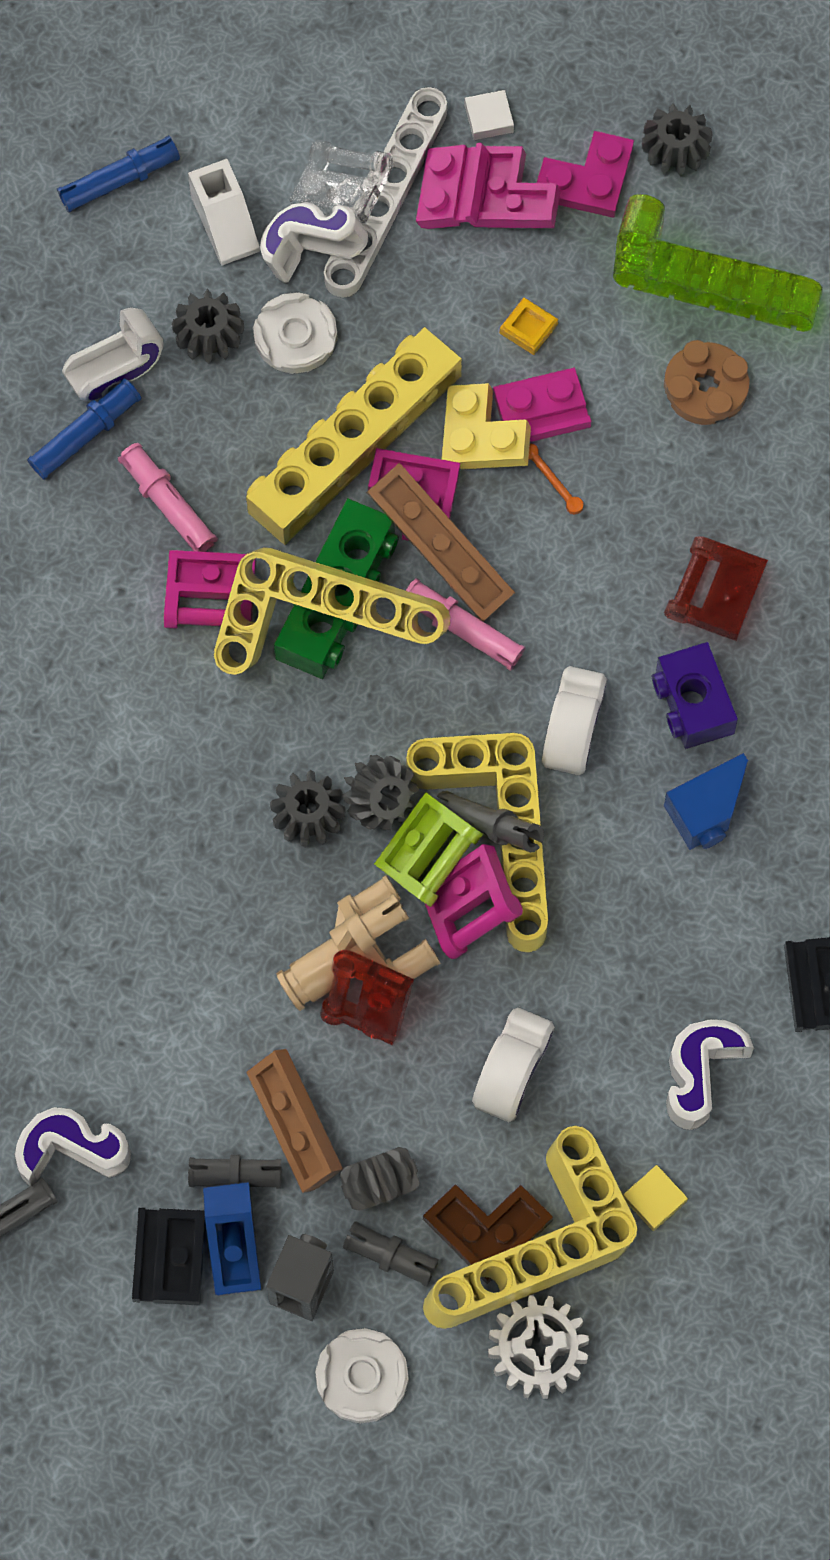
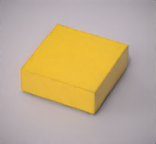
M523 298L502 324L499 334L532 355H535L558 325V319L528 299Z

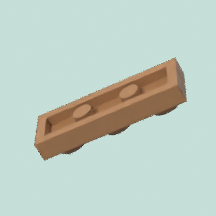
M287 1049L274 1050L246 1073L302 1193L310 1192L319 1188L341 1172L343 1167Z

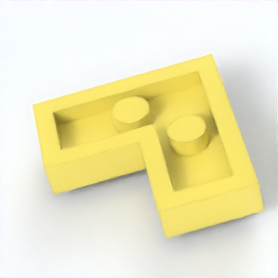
M489 383L448 386L442 460L460 463V469L528 466L531 426L527 420L491 422L493 390Z

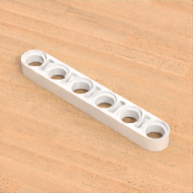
M421 88L413 94L353 211L371 239L372 245L351 259L331 255L324 269L325 286L334 296L350 297L360 289L427 157L428 148L432 147L446 119V97L436 88ZM425 101H432L438 104L440 110L433 116H424L418 112L417 107ZM414 134L421 137L423 144L417 149L410 150L403 147L400 140L406 135ZM394 167L400 168L406 173V177L399 183H390L383 177L385 171ZM374 201H381L388 205L389 211L381 217H374L368 214L366 207ZM339 269H348L353 272L355 278L347 285H338L333 282L331 276Z

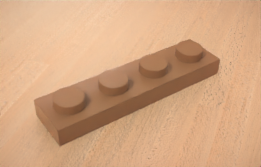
M400 463L366 492L478 619L484 621L515 593Z

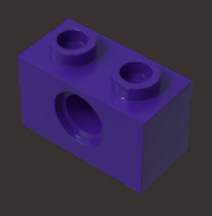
M705 642L658 657L656 673L652 674V683L659 699L666 698L671 712L666 714V718L673 738L681 737L684 748L689 749L735 734L738 718L709 643ZM693 691L700 694L703 700L699 703H689L681 695L685 692Z

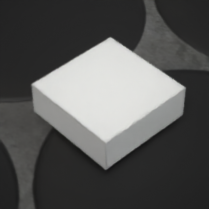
M505 90L465 98V109L473 140L514 132V123Z

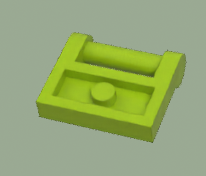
M425 792L374 865L419 900L432 907L439 897L436 892L471 843L476 845L483 836V833ZM455 830L457 832L426 877L422 882L418 881L449 835Z

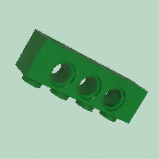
M347 498L316 563L379 582L381 572L377 571L383 557L386 559L392 557L398 544L399 536L395 534V524L385 513ZM355 549H361L368 553L362 559H352L347 556L350 551ZM309 576L301 590L302 593H309L312 589V581ZM339 584L347 587L350 591L343 596H335L336 600L343 606H351L354 601L352 590L346 585ZM294 604L274 643L275 659L323 680L328 668L335 670L341 661L345 646L341 642L346 632L350 631L353 633L358 624ZM317 622H326L332 626L330 630L324 633H316L310 629Z

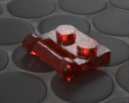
M697 536L690 547L692 556L675 598L668 601L664 615L679 623H689L737 641L767 567L768 560L712 539ZM715 560L720 562V565L702 608L691 605L707 562Z
M338 951L334 955L331 965L334 976L329 997L323 1001L320 1011L322 1020L330 1025L344 1023L362 1031L370 1038L379 1039L393 1045L401 1030L414 979L353 951ZM354 977L363 981L358 1004L346 1000L351 979Z

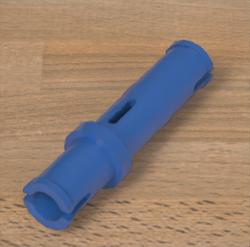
M168 135L164 139L139 151L133 148L126 152V157L70 184L57 188L59 197L63 205L66 206L67 212L70 213L74 209L136 179L142 182L148 179L149 173L174 161H179L180 155L171 137Z
M122 379L121 383L99 401L92 400L86 405L88 410L59 432L33 456L27 458L28 463L45 480L49 474L76 454L101 431L112 429L115 426L114 421L133 404L142 399L139 392L127 379Z

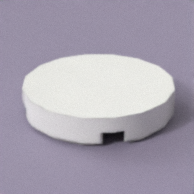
M282 294L268 301L261 309L262 312L257 320H255L253 326L255 348L263 361L276 370L291 374L309 372L323 365L334 351L337 341L335 317L325 303L320 300L318 302L315 299H311L307 294Z
M366 1328L348 1330L332 1340L321 1352L315 1371L318 1393L326 1407L341 1419L355 1423L378 1421L392 1413L404 1398L409 1381L406 1358L399 1347L384 1333Z

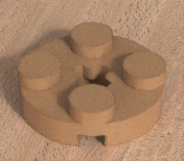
M699 340L690 341L683 350L673 356L665 372L664 389L668 400L671 402V407L683 419L700 425L716 424V421L733 417L741 410L747 399L750 382L747 362L733 350L721 344L704 343ZM709 375L714 378L713 382L719 386L717 388L709 387L707 392L700 390V382L696 379Z

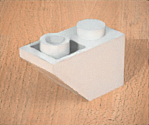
M228 159L189 172L191 198L221 266L260 252V246L243 193Z

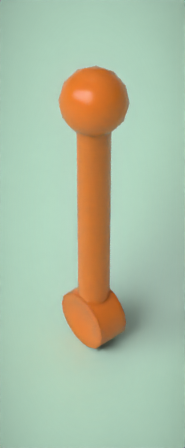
M530 443L528 460H532L565 500L567 511L573 515L579 514L583 509V501L579 497H572L538 455V447Z

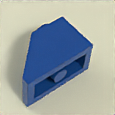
M744 753L666 792L664 807L689 850L699 845H702L703 849L710 848L726 837L725 832L729 830L748 763Z
M249 1182L203 1188L205 1222L215 1295L261 1290Z

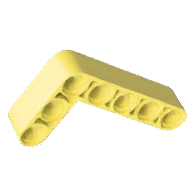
M263 547L245 555L237 567L214 649V659L220 670L233 675L243 673L255 665L261 656L277 599L420 644L432 643L448 630L451 617L445 605L437 600L272 548ZM255 558H261L269 564L270 576L268 580H261L254 575L252 564ZM297 571H302L311 578L312 589L309 593H302L296 589L293 579ZM337 585H346L352 590L354 601L351 606H343L336 600L335 589ZM381 597L391 600L395 605L396 613L391 620L382 618L377 612L376 603ZM243 600H249L257 606L259 613L256 622L248 621L242 616L240 609ZM420 611H429L437 618L438 626L435 632L430 633L421 629L418 624ZM231 642H238L246 649L247 657L244 663H238L231 658L229 654Z
M518 733L424 738L411 744L407 751L406 766L414 773L411 781L416 783L418 788L429 790L496 785L497 810H510L519 819L541 826L535 750L533 743L528 737ZM518 753L526 760L522 764L515 766L506 763L503 758L507 754ZM470 755L479 758L482 763L475 768H466L459 761L463 757ZM429 758L438 765L432 770L423 771L417 768L415 764L420 759ZM520 794L525 796L529 802L523 807H513L506 799L511 795ZM531 838L529 839L532 843L540 846L538 850L531 853L516 849L509 843L507 845H500L501 864L512 894L520 901L523 909L520 917L512 922H506L507 937L513 948L521 952H532L539 949L546 940L548 925L542 843ZM519 878H528L536 886L531 891L520 892L512 884ZM530 920L537 924L539 930L534 934L524 935L515 926L520 921Z
M579 1126L567 1127L561 1131L546 1154L548 1169L575 1223L440 1278L428 1293L423 1304L424 1315L432 1325L443 1329L455 1327L508 1305L511 1302L612 1262L619 1258L630 1246L637 1235L635 1219L595 1138L588 1130ZM562 1146L574 1148L578 1152L580 1160H574L566 1156ZM587 1186L596 1190L600 1201H594L586 1197L582 1187ZM608 1227L616 1231L620 1242H612L607 1239L603 1233V1228ZM562 1244L574 1246L579 1252L580 1259H573L567 1256L563 1251ZM528 1260L536 1264L540 1275L528 1274L523 1269L521 1261ZM480 1277L493 1279L498 1285L499 1292L493 1293L484 1289ZM439 1294H449L454 1297L458 1309L451 1310L444 1307L439 1300Z

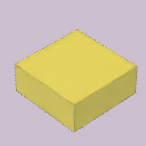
M658 1165L652 1168L623 1194L626 1203L653 1232L688 1200L685 1194Z

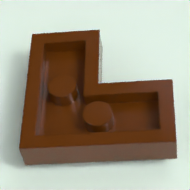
M455 1184L423 1215V1220L470 1266L535 1239L553 1221V1216L522 1185L487 1216ZM480 1277L486 1284L493 1280L489 1277Z

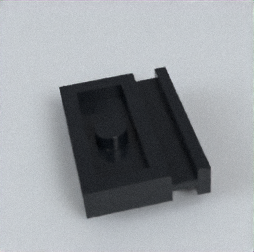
M830 937L806 939L803 942L785 941L784 951L795 1032L815 1029V1031L829 1030Z
M138 1208L132 1288L133 1302L200 1305L206 1226L204 1210L161 1208L159 1210Z

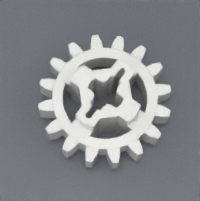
M529 1295L527 1307L523 1309L516 1301L511 1302L512 1316L508 1317L505 1314L499 1313L496 1321L502 1327V1330H490L489 1339L499 1343V1346L488 1349L489 1358L500 1359L501 1361L494 1368V1374L496 1376L505 1373L509 1375L506 1388L509 1390L513 1389L518 1383L523 1385V1396L525 1398H529L533 1388L540 1390L543 1399H548L549 1389L554 1385L561 1393L566 1392L565 1378L569 1377L572 1380L578 1381L581 1375L580 1371L574 1366L575 1363L587 1364L588 1355L579 1351L578 1348L588 1345L589 1336L577 1335L576 1333L582 1327L583 1320L581 1317L571 1321L567 1318L571 1307L568 1304L562 1306L559 1311L554 1309L552 1296H548L544 1306L537 1305L534 1295ZM544 1318L558 1324L563 1331L555 1332L544 1323ZM526 1320V1329L522 1335L507 1341L512 1330L519 1323ZM535 1328L537 1329L538 1337H541L542 1344H550L545 1349L542 1366L535 1350L527 1349L532 1344ZM569 1353L565 1364L558 1371L551 1374V1364L557 1356ZM512 1361H522L533 1370V1376L520 1371Z

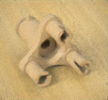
M386 875L353 897L349 894L337 902L338 912L335 928L329 931L332 938L289 965L290 969L285 972L280 970L276 973L284 991L299 1011L305 1008V1003L310 1000L315 1002L354 976L391 995L397 996L409 988L407 983L434 966L441 964L426 939L394 961L390 958L386 960L379 949L375 939L404 920L409 919V916L399 902L401 897Z

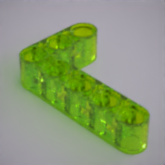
M635 194L629 197L617 235L613 278L618 285L626 288L629 285H633L634 290L669 298V295H673L674 300L705 308L713 305L715 306L714 310L749 319L753 315L756 316L755 320L789 329H791V325L796 326V330L806 332L813 328L823 292V287L819 282L805 276L661 241L665 215L664 204L649 195Z

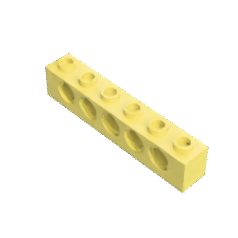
M425 327L416 336H407L397 347L395 355L385 365L379 363L371 370L366 378V383L357 392H348L338 403L337 411L326 421L324 419L317 421L309 430L307 439L297 449L291 447L280 457L277 468L267 477L260 476L251 484L246 496L248 513L282 544L286 545L374 460L376 448L385 450L448 390V386H452L461 377L462 358ZM409 373L420 376L416 381H406L401 377ZM379 401L391 404L389 408L383 410L372 407L374 403ZM349 429H356L362 433L355 438H348L342 435L343 432ZM320 457L332 460L327 466H317L312 463ZM288 486H298L303 489L295 495H288L282 492Z

